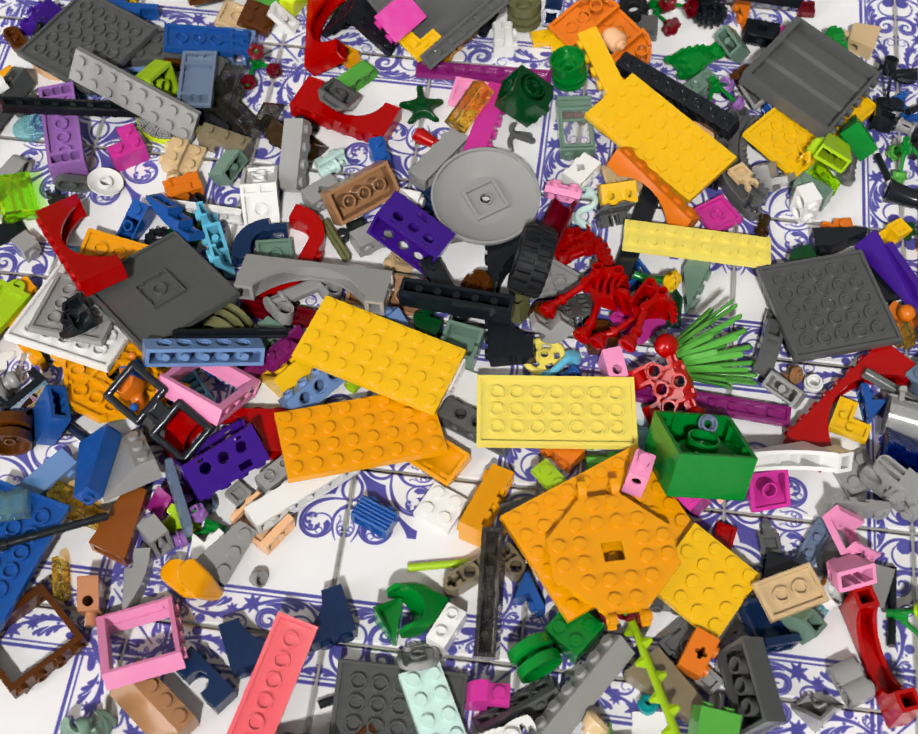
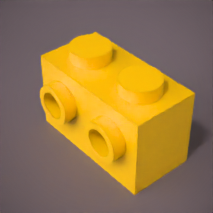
M636 180L597 185L599 206L608 204L615 206L623 201H629V203L638 202Z

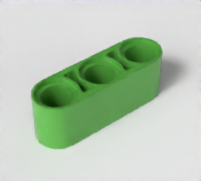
M362 60L336 77V79L357 92L377 77L378 70L368 61Z

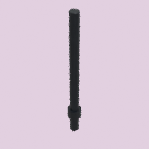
M100 513L10 539L2 538L0 539V552L9 550V547L109 520L108 513Z

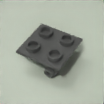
M623 201L618 203L617 206H612L611 204L602 206L593 217V220L598 219L596 227L603 229L610 226L613 227L614 222L618 226L619 223L620 225L624 224L625 219L632 220V215L628 214V211L635 205V202Z
M580 294L569 299L564 306L559 305L557 310L573 318L574 325H577V317L579 324H582V317L583 323L590 317L594 304L589 294Z

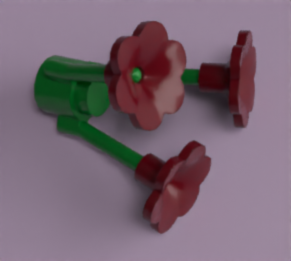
M650 0L649 8L653 10V15H658V18L664 22L662 31L666 37H669L678 32L681 23L677 17L666 20L659 12H668L669 10H674L675 7H679L685 10L688 18L696 16L699 7L697 0H688L684 4L676 3L677 0Z

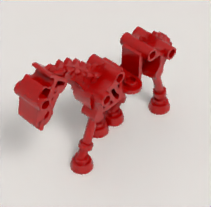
M589 225L586 226L587 230L584 232L580 230V227L566 228L564 236L555 250V260L566 265L582 256L587 257L595 254L597 262L592 264V270L589 275L580 279V284L565 294L557 295L556 299L548 300V302H544L538 307L544 317L553 319L556 316L559 305L564 306L569 299L581 291L589 293L594 306L585 324L574 330L573 335L576 340L582 344L590 343L595 349L602 351L607 346L608 338L618 337L619 333L636 323L630 329V333L623 335L618 340L619 346L630 353L636 350L638 338L643 333L642 327L645 320H670L672 325L677 322V318H675L678 316V312H675L677 311L676 302L674 300L671 301L673 299L672 295H669L666 287L658 286L656 279L650 277L641 284L631 297L628 276L625 275L624 268L621 265L615 266V262L612 261L613 256L609 255L611 249L607 248L608 243H602V237L597 238L596 234L591 233ZM601 307L618 312V309L624 315H632L616 327L612 326L607 331L591 335L592 330L597 326L596 320Z

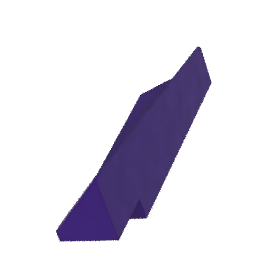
M873 230L854 246L855 250L862 249L868 264L905 304L912 305L915 310L918 309V277L892 241L884 244L878 231Z

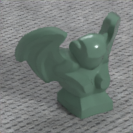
M98 709L94 712L98 718L95 724H93V717H82L77 721L74 720L77 726L75 727L72 725V717L66 716L61 721L60 734H111L113 726H117V721L114 715L105 709Z

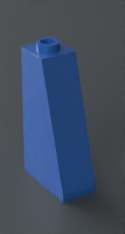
M105 424L79 442L73 497L87 506L92 505L104 496L122 437V433L109 424Z

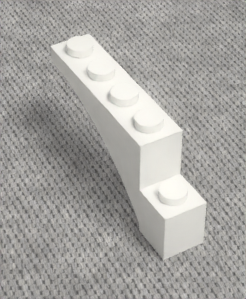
M805 441L752 449L758 458L754 472L767 470H813L838 474L852 471L854 451L837 445L819 447Z

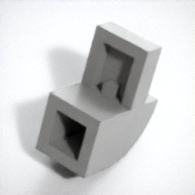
M775 161L759 163L752 167V172L756 174L755 179H760L759 184H764L763 189L769 188L768 192H775L781 189V187L788 186L791 181L796 179L794 172L778 175Z
M557 310L556 316L553 319L548 320L535 311L529 315L531 328L539 333L541 341L547 344L559 343L575 330L572 318Z

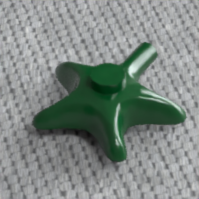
M418 85L416 87V99L399 103V107L413 113L408 120V124H413L421 118L439 122V118L432 111L444 102L442 99L426 98L423 86Z

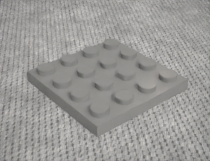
M57 273L27 327L29 332L61 338L59 332L63 330V324L60 322L63 315L62 303L78 293L74 282L71 281L68 274ZM80 291L79 293L89 304L99 324L87 332L66 340L102 347L114 323L89 297H85L83 292Z

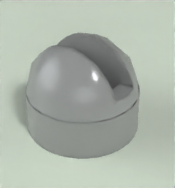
M254 570L251 576H249L250 583L258 588L265 586L268 580L267 573L261 570Z

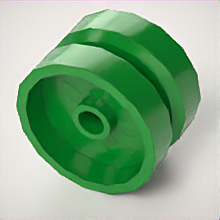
M538 632L526 637L507 653L511 665L518 667L516 674L521 683L527 684L537 681L553 672L563 662V657L559 650L552 648L554 642L548 632Z

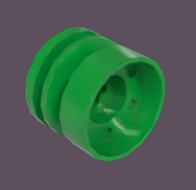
M571 45L562 46L552 52L550 56V69L554 86L564 92H573L582 88L587 81L584 52L580 48Z

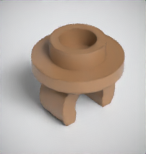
M788 366L789 373H782L783 378L794 385L801 382L804 377L803 369L800 366Z

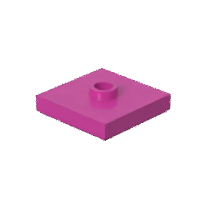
M723 194L694 207L696 213L701 217L699 221L708 230L724 232L743 221L741 215Z

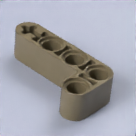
M500 541L444 576L443 592L449 598H456L500 570L504 572L510 581L519 582L525 573L526 563L510 542ZM501 551H506V552H508L509 554L506 555V556H503V555L500 554V552H501ZM490 562L492 565L484 566L482 563ZM513 567H518V568H520L521 570L518 571V572H515V571H512L511 568H513ZM468 572L475 574L473 577L465 576Z

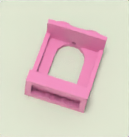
M838 504L822 516L841 556L855 554L872 562L881 556L880 552L862 544L855 532L857 528L865 523L862 516ZM837 529L844 532L850 544L847 548Z

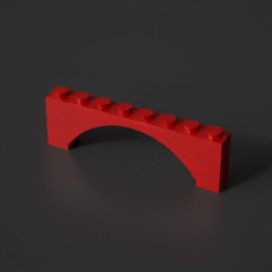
M76 194L35 211L38 217L35 221L39 229H41L71 281L74 282L78 292L82 291L85 297H88L128 278L123 263L117 254L112 256H89L72 251L67 247L68 239L73 229L84 217H87L83 205Z
M893 346L868 350L869 353L866 356L863 354L856 362L857 365L855 367H849L843 379L838 378L833 384V388L831 390L827 389L822 394L821 400L819 402L815 401L810 406L807 414L803 413L800 415L794 427L790 425L786 429L783 444L805 441L819 447L832 446L828 430L830 409L840 396L859 388L861 383L873 385L861 377L866 368H870L899 386H907L911 381L905 374L916 363Z

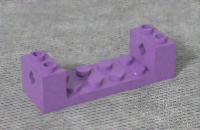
M73 81L38 87L39 98L79 99ZM41 114L47 163L54 184L55 177L63 173L88 177L90 173L89 165L83 149L79 116Z

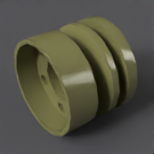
M508 0L507 21L512 22L513 28H516L517 32H530L540 26L542 0Z
M232 303L214 313L215 316H210L202 326V329L254 328L250 317Z

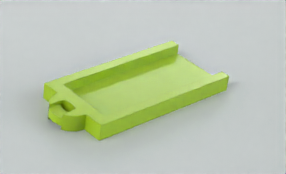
M0 279V335L32 299L31 295L27 293L25 283L21 280L13 279L10 282H6Z

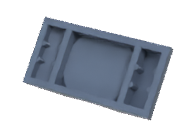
M183 51L177 91L178 100L193 108H212L218 65L217 51Z

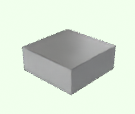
M240 480L224 493L225 497L237 508H240L245 503L247 497L253 494Z
M710 668L705 678L701 677L698 681L694 680L693 684L710 698L724 682Z

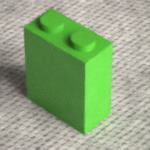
M701 701V705H692L687 734H739L742 715L735 714V709L722 706L721 710L714 708L715 704Z

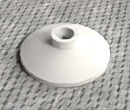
M96 168L87 177L88 187L94 193L101 196L118 194L124 184L122 176L111 168Z

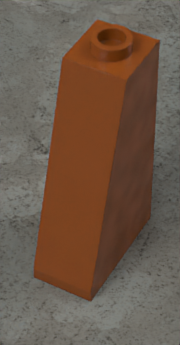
M145 486L119 496L108 513L109 520L103 521L89 541L93 551L126 567L130 565L140 534L136 525L145 517L147 506L150 502V496Z

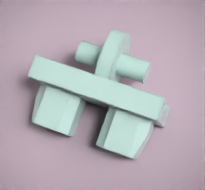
M343 148L338 150L332 149L327 156L314 159L321 178L333 172L340 173L341 168L348 164Z

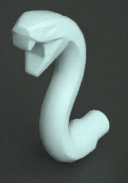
M590 186L583 187L585 193L581 195V198L591 199V203L578 208L574 213L575 224L586 230L587 225L592 229L593 224L587 222L581 215L595 209L599 202L598 196Z

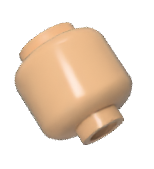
M607 28L602 33L601 37L607 49L615 53L625 48L627 37L618 28Z

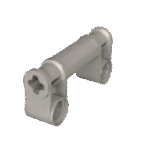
M307 280L280 290L273 296L263 297V304L265 309L278 323L287 327L293 323L294 306L292 303L316 293L323 300L327 295L341 301L342 287L328 282Z

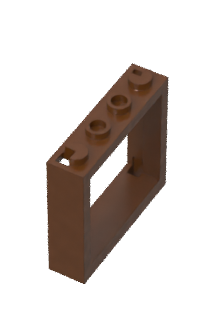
M42 582L20 598L1 633L47 600L75 637L13 683L0 667V680L15 699L24 693L27 694L30 688L46 680L50 673L62 668L74 655H79L80 651L89 645Z

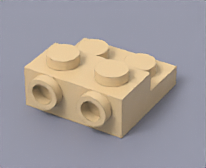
M172 136L170 141H166V152L160 155L159 164H161L162 171L166 173L170 170L178 171L181 176L186 172L197 171L199 173L208 152L207 147L192 145L188 139Z

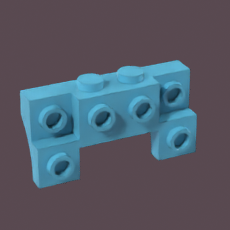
M203 201L196 202L197 210L194 211L196 221H200L203 228L204 238L202 243L203 246L208 247L205 252L209 263L213 264V267L219 270V273L223 272L225 279L236 277L217 213L209 211L204 206Z

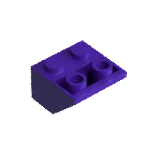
M38 0L34 6L32 5L27 10V17L20 21L19 30L23 35L32 37L38 21L45 26L62 9L52 0Z

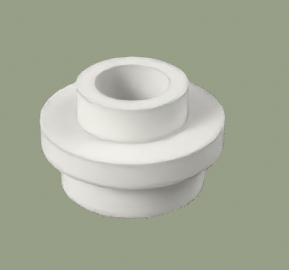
M811 374L804 379L803 385L807 391L817 393L821 391L823 381L819 375Z

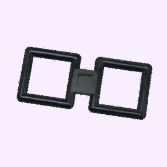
M135 360L130 361L104 392L103 397L135 425H140L148 417L156 424L150 431L149 436L180 463H187L214 431L213 425L181 399H177L169 408L161 401L168 392V388ZM133 371H136L158 390L138 415L113 395ZM179 409L204 429L184 454L159 434Z

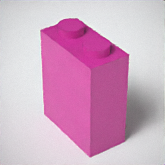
M393 0L374 16V24L379 30L383 29L386 33L385 38L390 43L397 45L408 33L424 22L427 16L414 0Z

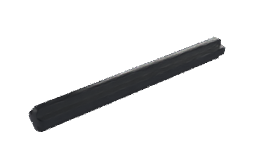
M286 327L172 330V338L272 339L288 337V329Z

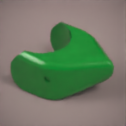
M418 582L394 583L385 591L388 598H403V603L406 604V607L412 613L413 622L405 625L399 631L401 638H413L423 635L436 622L447 603L451 602L449 597Z

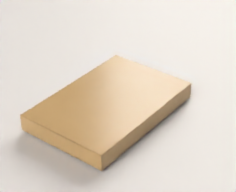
M810 562L753 582L751 585L770 623L829 601V597Z

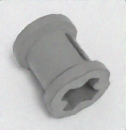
M901 116L894 131H901L911 138L918 123L913 124L904 120V117Z

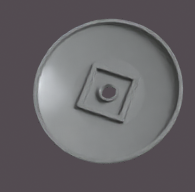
M492 147L472 148L454 155L438 170L431 187V204L436 219L456 234L454 237L475 245H497L521 235L526 223L534 221L540 206V187L532 169L515 154ZM488 197L490 201L483 203L481 198Z

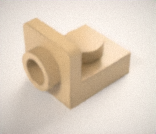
M392 251L383 262L385 270H396L411 274L414 270L413 266Z

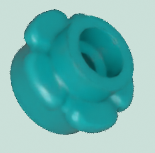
M644 694L638 700L637 706L642 714L647 716L653 715L658 710L659 705L650 703L649 698L651 696Z

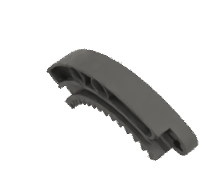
M745 106L740 111L733 110L732 107L728 112L739 118V129L730 141L719 135L716 136V140L737 156L736 161L729 168L743 162L750 169L749 159L747 158L748 154L746 153L748 141L742 137V134L759 118L757 115L753 118L749 116L750 111ZM726 169L719 176L721 178L719 186L723 194L735 209L748 220H759V216L762 214V207L760 205L765 204L769 188L763 189V183L759 184L758 188L750 185L752 187L751 192H747L744 189V184L737 185L727 174L728 169Z

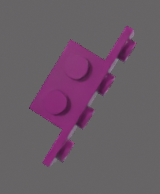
M300 325L295 326L288 332L287 338H281L265 351L263 366H246L243 371L257 379L266 370L274 373L292 358L291 355L304 334Z

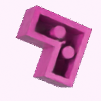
M133 123L116 129L120 142L106 148L110 161L118 173L150 160L146 145Z

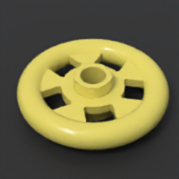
M540 337L535 338L534 341L537 349L536 362L540 365L535 367L533 364H523L524 367L536 376H540L544 371H549L550 369H546V365L552 363L554 366L565 356L566 350L560 342L547 344L542 342ZM550 345L551 349L542 348V346ZM553 353H559L560 358L554 359Z

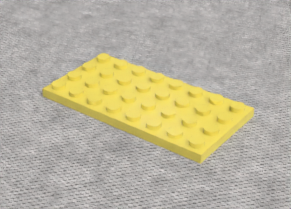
M477 375V448L626 450L635 444L638 445L634 377Z

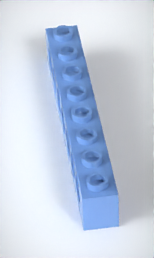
M387 306L385 316H381L404 326H410L399 307ZM312 368L311 373L306 377L300 378L297 381V385L292 389L286 390L278 402L283 409L287 410L317 406L344 383L345 380L333 375L329 377L328 373ZM317 381L318 385L314 388V384ZM303 393V399L300 401V395Z

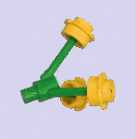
M678 270L668 271L666 276H652L644 272L641 274L635 271L632 276L640 284L645 282L647 278H654L656 282L663 283V286L670 292L676 290L682 280Z

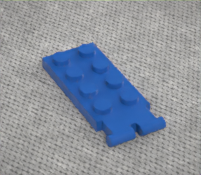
M164 23V52L182 54L183 51H217L218 56L233 57V55H241L244 58L250 57L247 54V49L250 48V31L248 29L233 31V28Z

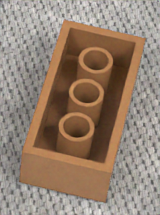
M378 160L324 189L319 194L334 225L343 226L386 202L395 191L399 192L400 187L388 161Z

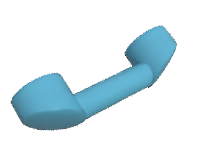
M576 350L565 351V356L549 371L542 372L540 376H554L567 364H574L575 366L580 364L582 360L581 354Z

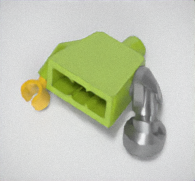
M828 133L826 137L814 138L807 147L806 153H803L797 160L799 162L801 159H804L806 161L804 166H806L811 160V155H813V158L839 172L837 179L843 185L850 187L856 180L855 169H857L856 164L858 160L848 143L831 133Z

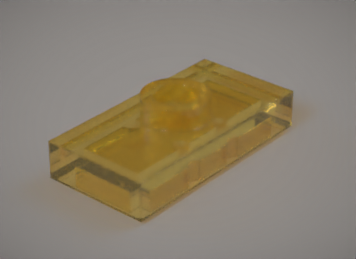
M59 556L51 558L53 597L66 603L71 601L70 563Z

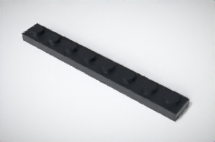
M0 96L1 112L7 114L142 118L110 100Z

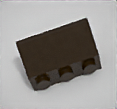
M272 118L263 137L269 140L268 143L281 149L284 119ZM312 134L309 141V165L314 162V159L320 157L329 149L327 145Z

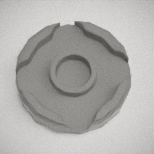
M426 644L408 646L403 649V653L399 652L397 654V665L407 671L430 669L440 661L438 648L435 646L428 648Z

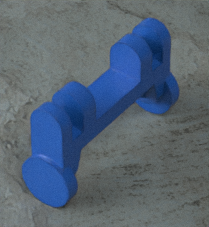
M905 90L898 95L892 96L901 99L904 103L903 113L900 115V118L902 116L904 120L911 123L918 122V114L913 113L908 116L905 113V110L908 109L905 99L910 95L909 91Z

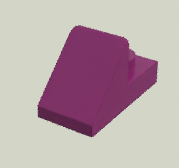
M180 482L183 494L190 493V490ZM169 485L164 490L158 486L147 506V509L152 514L154 513L160 521L169 515L166 511L171 503L174 504Z

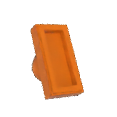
M894 300L890 304L889 309L896 324L915 336V328L918 325V315H916L915 308L909 304L901 305Z

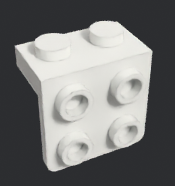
M463 359L444 400L449 396L453 399L461 400L469 407L477 408V375L480 374L466 370V359Z

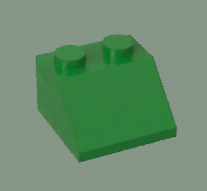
M856 114L839 130L840 139L850 145L851 150H853L860 162L878 150L876 141Z

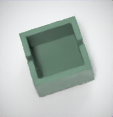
M448 319L440 340L466 349L464 357L466 359V370L473 372L485 341V329Z

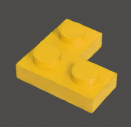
M432 29L419 39L411 31L399 43L419 63L422 61L419 55L442 36Z
M549 29L530 31L533 48L550 46L551 52H554L557 48L565 46Z
M840 396L828 425L829 432L865 445L872 425L854 419L853 417L859 403Z

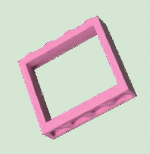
M236 366L171 367L169 371L162 373L158 378L168 388V392L164 396L165 398L173 402L177 399L183 400L205 420L215 426L221 424L256 396L261 380ZM199 367L236 387L238 390L218 404L178 381Z
M172 596L96 617L101 676L107 691L186 668L185 659L188 658L186 646H182L186 641L183 631H180L183 629L181 617H178L181 615L179 605H174ZM170 618L175 651L114 668L110 634Z

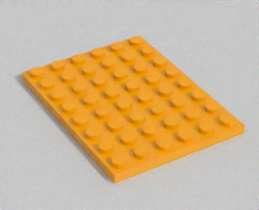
M637 444L510 510L499 518L567 623L596 608L590 603H585L574 596L572 591L563 585L559 586L553 582L545 545L548 536L578 500L575 493L577 482L585 481L587 497L610 495L607 488L610 485L609 479L618 478L620 494L671 526L676 546L693 524L676 498L666 496L653 470L641 498L621 492L631 459L636 449H640ZM633 478V479H632V481H633L634 483H638V484H639V479H637V478ZM617 543L601 545L605 562L625 560L621 545Z

